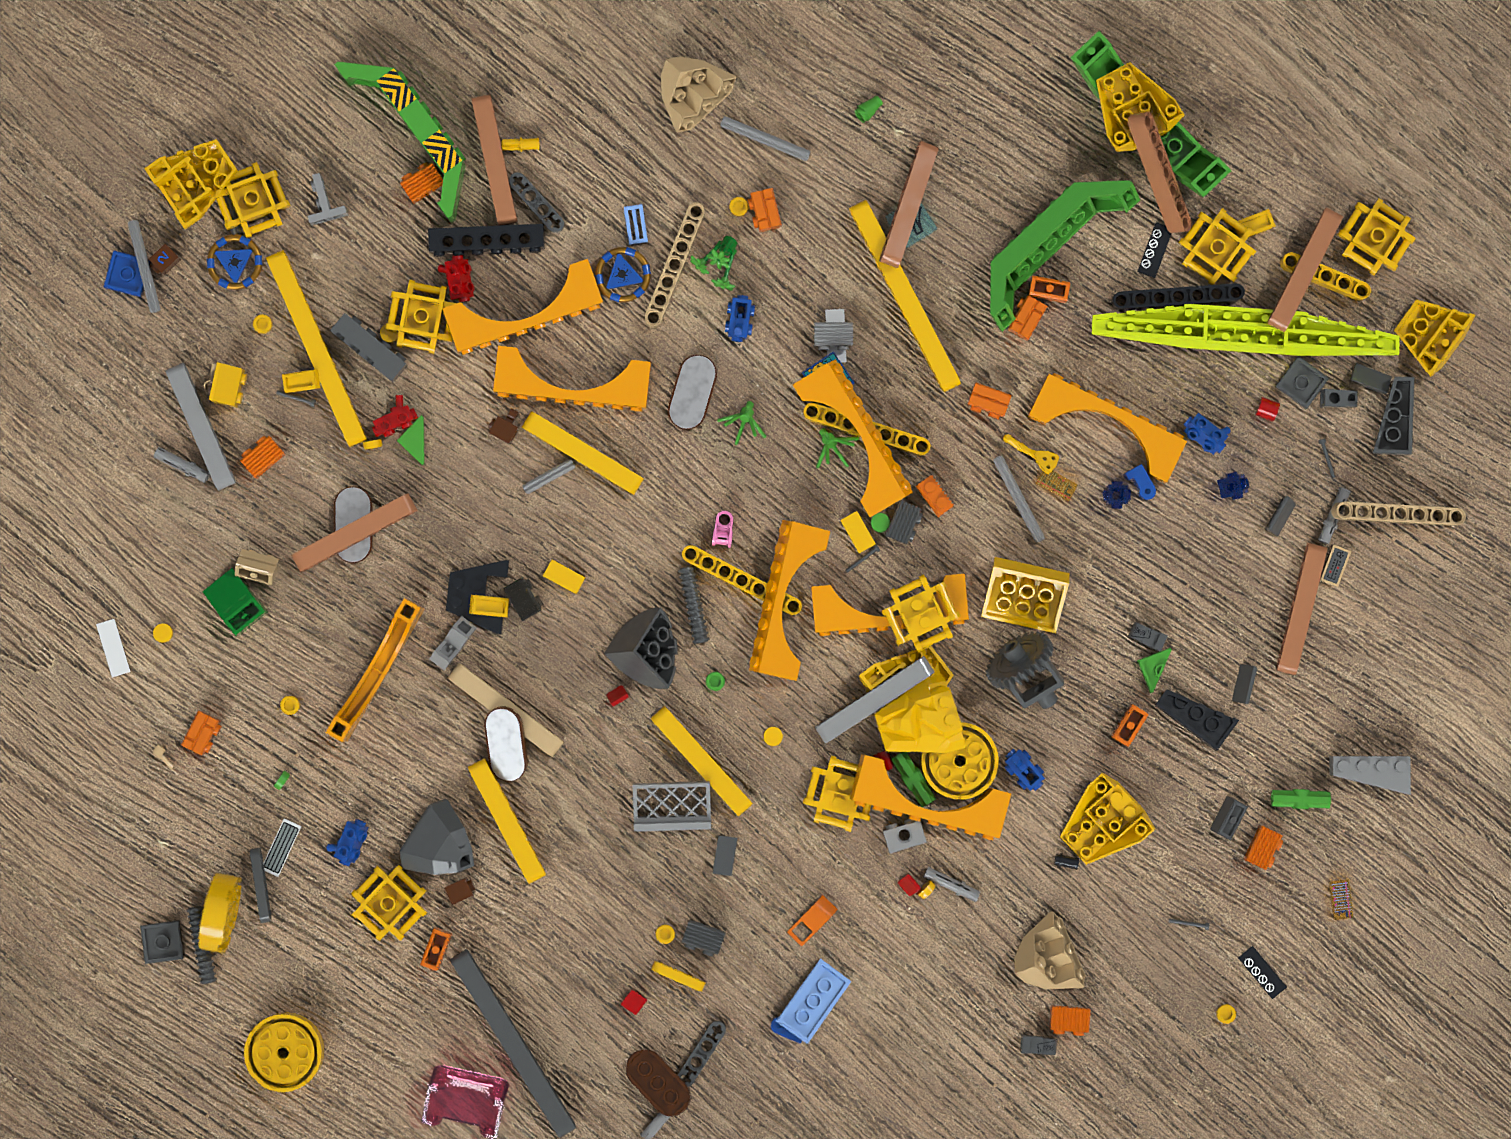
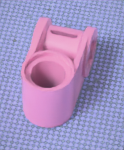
M721 511L716 516L712 546L725 545L731 548L733 516L728 511ZM722 514H727L730 517V522L727 525H722L719 522V517ZM718 537L727 538V540L718 539Z

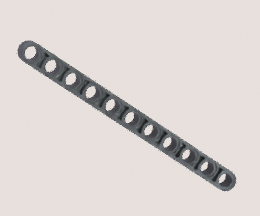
M465 949L452 957L450 961L558 1137L562 1138L577 1127L470 952Z

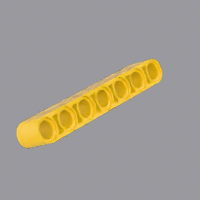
M808 403L804 407L803 414L808 421L861 437L854 426L850 429L844 427L843 421L847 418L839 411L816 403ZM809 407L817 409L818 413L815 417L807 415L806 411ZM833 413L836 420L828 423L825 420V415ZM872 421L877 430L880 432L887 430L890 433V439L883 440L886 446L917 456H924L929 452L931 445L927 439ZM901 436L907 437L908 445H899L898 438ZM918 442L926 444L927 449L925 452L917 450L916 444Z
M533 411L529 413L522 425V428L633 495H635L644 480L638 474Z
M689 545L683 549L682 557L687 563L762 601L765 600L766 582L695 546ZM688 549L696 551V557L692 560L687 559L685 556ZM705 558L713 560L711 568L703 567L702 562ZM723 566L730 569V575L727 577H722L719 574V570ZM740 575H744L748 579L744 586H740L736 582L737 577ZM756 584H762L765 588L764 592L760 595L756 594L753 590ZM785 593L782 611L789 615L799 614L802 609L800 600ZM789 602H797L799 609L796 612L789 611Z
M665 706L650 718L706 781H710V786L738 816L753 804Z
M483 758L468 766L473 780L527 882L531 884L546 876L542 864L495 775L491 771L487 760Z

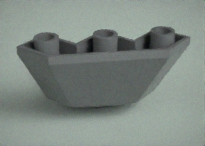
M447 799L428 805L400 849L403 869L437 875L458 873L474 867L473 851L465 827Z

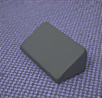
M1356 363L1349 381L1379 393L1387 394L1392 376Z
M1285 496L1282 498L1266 527V531L1275 536H1279L1296 505L1290 497Z
M1240 665L1232 701L1243 704L1250 702L1257 672L1256 666Z
M1227 796L1210 830L1231 841L1248 806Z
M718 835L712 874L732 876L737 838Z

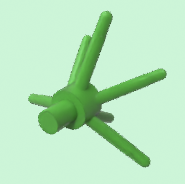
M747 401L746 406L741 408L740 413L717 419V422L727 421L724 423L725 427L737 419L742 421L734 443L735 445L739 443L746 422L750 423L754 437L757 436V429L761 436L766 438L763 430L753 419L754 411L752 409L754 403L751 401Z
M825 428L821 429L819 434L822 436L824 447L816 468L820 467L824 455L826 464L830 463L829 449L831 448L845 467H849L836 444L839 442L853 447L855 444L849 441H857L859 437H835L832 433H828Z

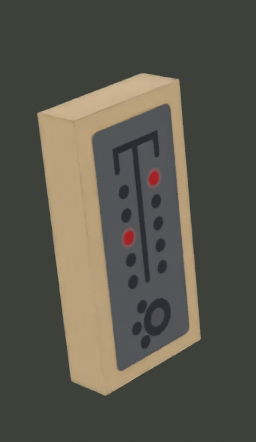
M1332 545L1320 581L1338 587L1351 551Z

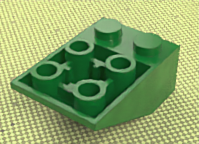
M233 568L229 569L202 591L235 636H240L268 613L267 609L241 577L235 576Z

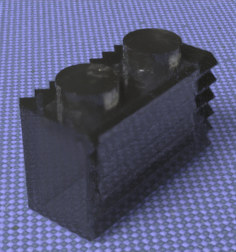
M521 577L503 588L522 622L543 611L541 606L544 603L539 595L535 596L532 589H534V586L529 578L525 580L524 577Z

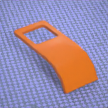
M822 895L787 933L800 946H803L838 909ZM800 922H803L812 930V933L804 941H801L792 932Z

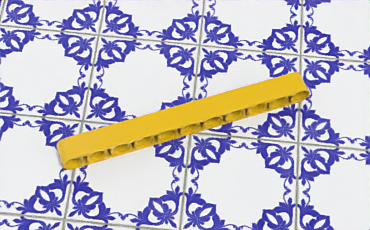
M865 199L850 207L849 211L939 386L944 393L961 384L960 379L901 265L895 268L879 262L886 236L869 203Z
M281 250L266 257L314 369H318L319 381L348 446L352 447L367 440L363 427L285 251Z

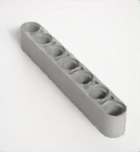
M184 363L165 370L215 487L219 491L235 484V477L187 367Z
M924 656L816 726V731L824 743H828L932 675L934 670Z

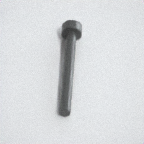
M281 391L276 392L277 395L310 404L311 407H315L316 400L314 399L307 400Z
M1324 438L1318 440V443L1322 446L1331 477L1334 478L1335 473L1326 449V439Z
M874 545V549L847 568L846 572H850L876 551L879 552V547Z
M1169 919L1168 921L1169 923L1202 927L1204 930H1209L1210 924L1208 922L1201 924Z

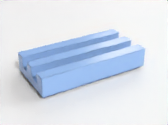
M643 205L623 207L629 245L648 243ZM635 209L640 211L643 239H640ZM628 210H632L636 240H632Z

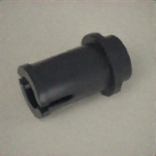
M1063 853L1056 854L1054 865L1057 868L1061 866L1077 870L1079 858L1065 856Z

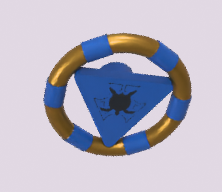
M237 234L227 235L217 240L210 248L207 256V269L211 278L219 286L229 290L243 289L254 283L260 275L263 265L262 255L258 246L251 239ZM232 241L240 242L250 248L244 250L217 251L219 248H221L228 242ZM253 252L255 258L253 273L242 282L237 283ZM215 255L234 283L220 278L216 273Z
M617 247L607 251L600 258L595 270V279L599 290L610 300L630 302L645 293L650 283L651 271L648 261L640 252L629 247ZM621 254L635 257L641 263L643 279ZM617 255L606 287L602 275L603 267L613 256ZM642 283L638 289L629 295H619L608 290Z

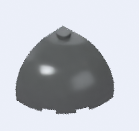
M661 607L651 608L639 613L618 631L604 652V655L620 671L638 683L656 689H669L676 671L674 664L675 655H678L677 640L673 638L671 631L673 626L668 616Z

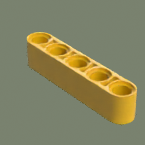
M1293 252L1287 253L1280 260L1281 268L1292 274L1301 255ZM1287 257L1294 260V266L1290 267L1286 264ZM1319 264L1311 282L1356 301L1364 300L1371 293V288L1366 282L1323 264ZM1322 272L1329 274V281L1322 280ZM1343 279L1347 282L1346 289H1342L1339 286V280ZM1357 287L1364 288V296L1357 294Z

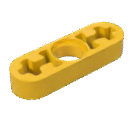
M654 961L651 968L652 971L701 992L706 982L659 961Z

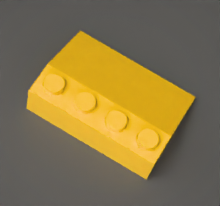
M994 557L981 617L1056 633L1069 585L1070 573Z

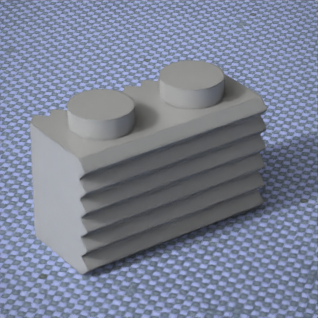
M814 322V346H818V350H830V346H837V350H849V346H853V322Z

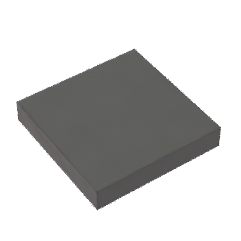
M1297 356L1275 387L1304 409H1307L1329 378L1300 356Z
M180 920L140 926L145 964L184 959Z

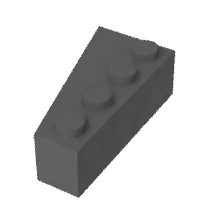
M344 313L330 331L394 383L408 366L405 363L406 358L399 352L394 354L390 351L391 346L384 340L378 341L375 338L377 334L370 328L365 330L361 327L362 322L354 315L351 318Z
M1394 377L1372 454L1412 455L1414 377Z

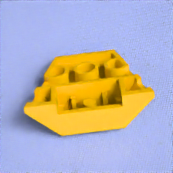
M1416 300L1394 329V332L1400 336L1401 341L1428 375L1432 377L1446 364L1462 342L1476 314H1468L1456 309L1440 307V305Z

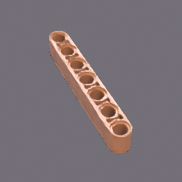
M489 94L471 98L498 225L517 223V215L491 96Z
M1150 112L1131 114L1128 118L1129 129L1169 233L1187 232L1191 229V218L1154 118Z
M920 141L916 148L879 262L898 268L902 261L939 148L934 145Z
M1327 207L1324 209L1267 324L1283 332L1286 331L1343 218L1342 215Z
M409 493L297 551L291 556L300 573L415 513L417 508Z
M1307 543L1276 671L1296 675L1327 547Z

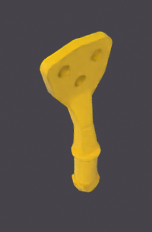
M1009 434L1003 436L1005 443L1010 444L1017 451L1033 457L1045 474H1050L1057 466L1059 460L1057 454L1049 451L1032 450Z

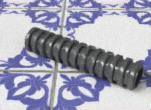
M690 566L678 570V573H681L679 578L682 579L680 583L683 585V596L686 597L684 602H687L685 607L688 608V620L691 621L689 625L692 626L690 631H693V643L698 644L707 642L710 638L707 637V626L704 624L706 620L703 619L705 614H702V602L699 600L701 596L698 595L700 593L697 590L699 586L698 584L696 585V573L693 571L695 567Z
M196 906L188 908L186 911L189 912L187 917L190 918L191 936L194 938L192 942L195 943L193 948L196 949L194 954H197L195 959L198 960L196 965L199 966L197 970L200 972V975H198L201 978L200 984L215 982L217 978L214 976L216 972L213 971L215 968L212 965L214 960H211L213 955L210 954V951L200 949L199 947L202 909L204 907Z

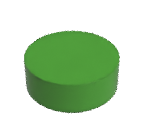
M878 513L871 519V527L876 532H885L890 526V519L886 514Z
M712 672L706 678L707 687L713 691L722 689L725 684V678L719 672Z
M284 770L274 784V787L278 790L281 789L290 774Z

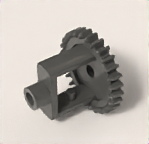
M1032 631L1029 635L1025 633L1022 638L1019 635L1016 640L1012 639L1007 644H1004V647L998 650L999 653L993 655L994 659L989 660L991 664L986 666L988 669L985 672L990 683L998 689H1010L1024 709L1035 702H1038L1043 709H1047L1057 702L1058 697L1054 691L1064 685V679L1050 660L1054 649L1053 643L1047 634L1040 633L1039 631L1034 634ZM1048 669L1052 676L1024 693H1021L1015 684L1018 682L1019 685H1022V679L1029 682L1028 676L1032 675L1035 677L1034 671L1042 672Z

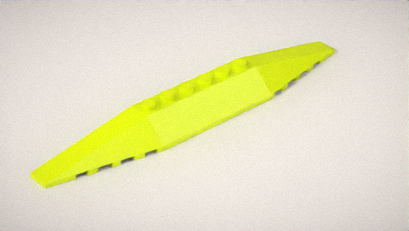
M1184 304V306L1178 307L1166 306L1161 309L1149 308L1144 311L1132 310L1126 311V313L1117 314V312L1092 315L1091 334L1192 349L1295 356L1399 355L1400 336L1378 330L1372 331L1366 329V327L1358 325L1356 327L1348 325L1343 321L1336 322L1328 320L1327 317H1317L1302 311L1295 312L1285 332L1267 324L1273 312L1272 309Z

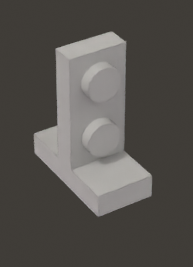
M320 173L312 175L311 186L313 192L317 191L319 199H316L318 210H322V212L308 215L309 223L313 226L349 216L345 206L331 209L322 175Z

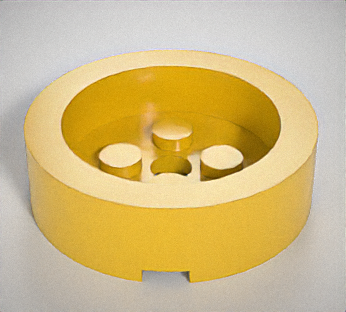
M961 722L965 748L946 754L921 752L920 759L922 773L928 784L939 794L960 800L973 798L984 792L996 777L999 761L998 751L992 738L981 728ZM962 755L965 758L963 766L955 764L956 756Z
M222 873L214 875L206 897L199 934L200 949L223 954L227 951L231 941L229 935H231L232 929L235 927L239 910L242 886L238 885V883H241V877Z
M291 1012L276 1013L259 1022L248 1035L244 1048L245 1064L250 1075L264 1088L276 1092L294 1091L306 1085L318 1073L324 1059V1042L317 1027L306 1017ZM284 1047L288 1050L287 1058H281L278 1055L280 1048Z

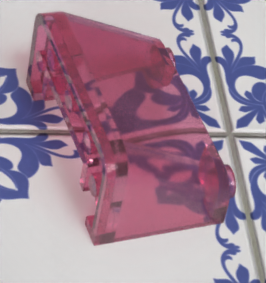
M438 1065L433 1069L428 1084L421 1123L436 1126L444 1118L479 1126V1132L483 1137L497 1139L509 1083L502 1078Z

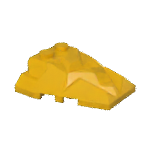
M217 139L194 146V149L185 152L181 150L175 155L160 157L144 168L175 211V216L185 230L203 217L238 171Z
M928 646L920 653L917 650H913L906 654L875 663L862 672L859 678L868 693L923 656L934 670V673L927 678L942 674L948 685L954 675L934 648ZM891 702L887 703L886 705H884L883 707H881L879 710H881L882 708H884L885 706H887V705L890 704Z
M942 674L924 679L874 714L886 752H939L946 754L965 748L962 724L951 690L947 687Z

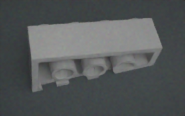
M1329 756V775L1411 795L1410 756Z

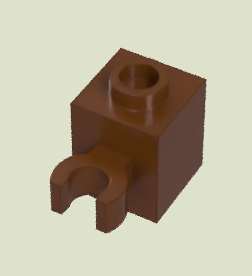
M511 408L505 420L499 416L496 419L493 418L488 426V429H490L489 434L510 445L519 430L517 426L513 425L519 413Z

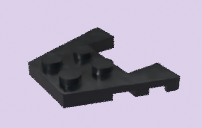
M509 560L450 572L446 611L459 617L463 616L466 620L502 635L503 617L469 614L471 595L486 596L488 576L508 578Z

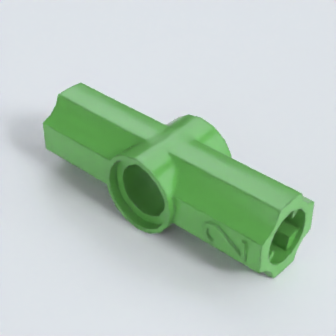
M901 752L891 758L893 764L902 775L901 778L909 791H912L922 808L936 799L931 789L927 786L924 776L918 767H915L906 752Z
M1292 789L1272 790L1271 806L1309 809L1330 808L1331 793L1327 791Z

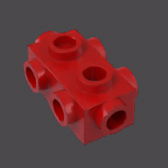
M463 255L453 256L451 261H446L445 265L440 264L438 266V272L446 274L451 300H459L461 303L470 301V297H474L473 292L475 290L471 281V266L468 263V259H463Z
M395 395L396 407L390 408L391 413L373 421L375 426H372V430L376 437L383 435L385 438L395 434L394 430L400 427L403 430L412 426V422L418 418L414 408L410 409L408 405L403 406V395Z

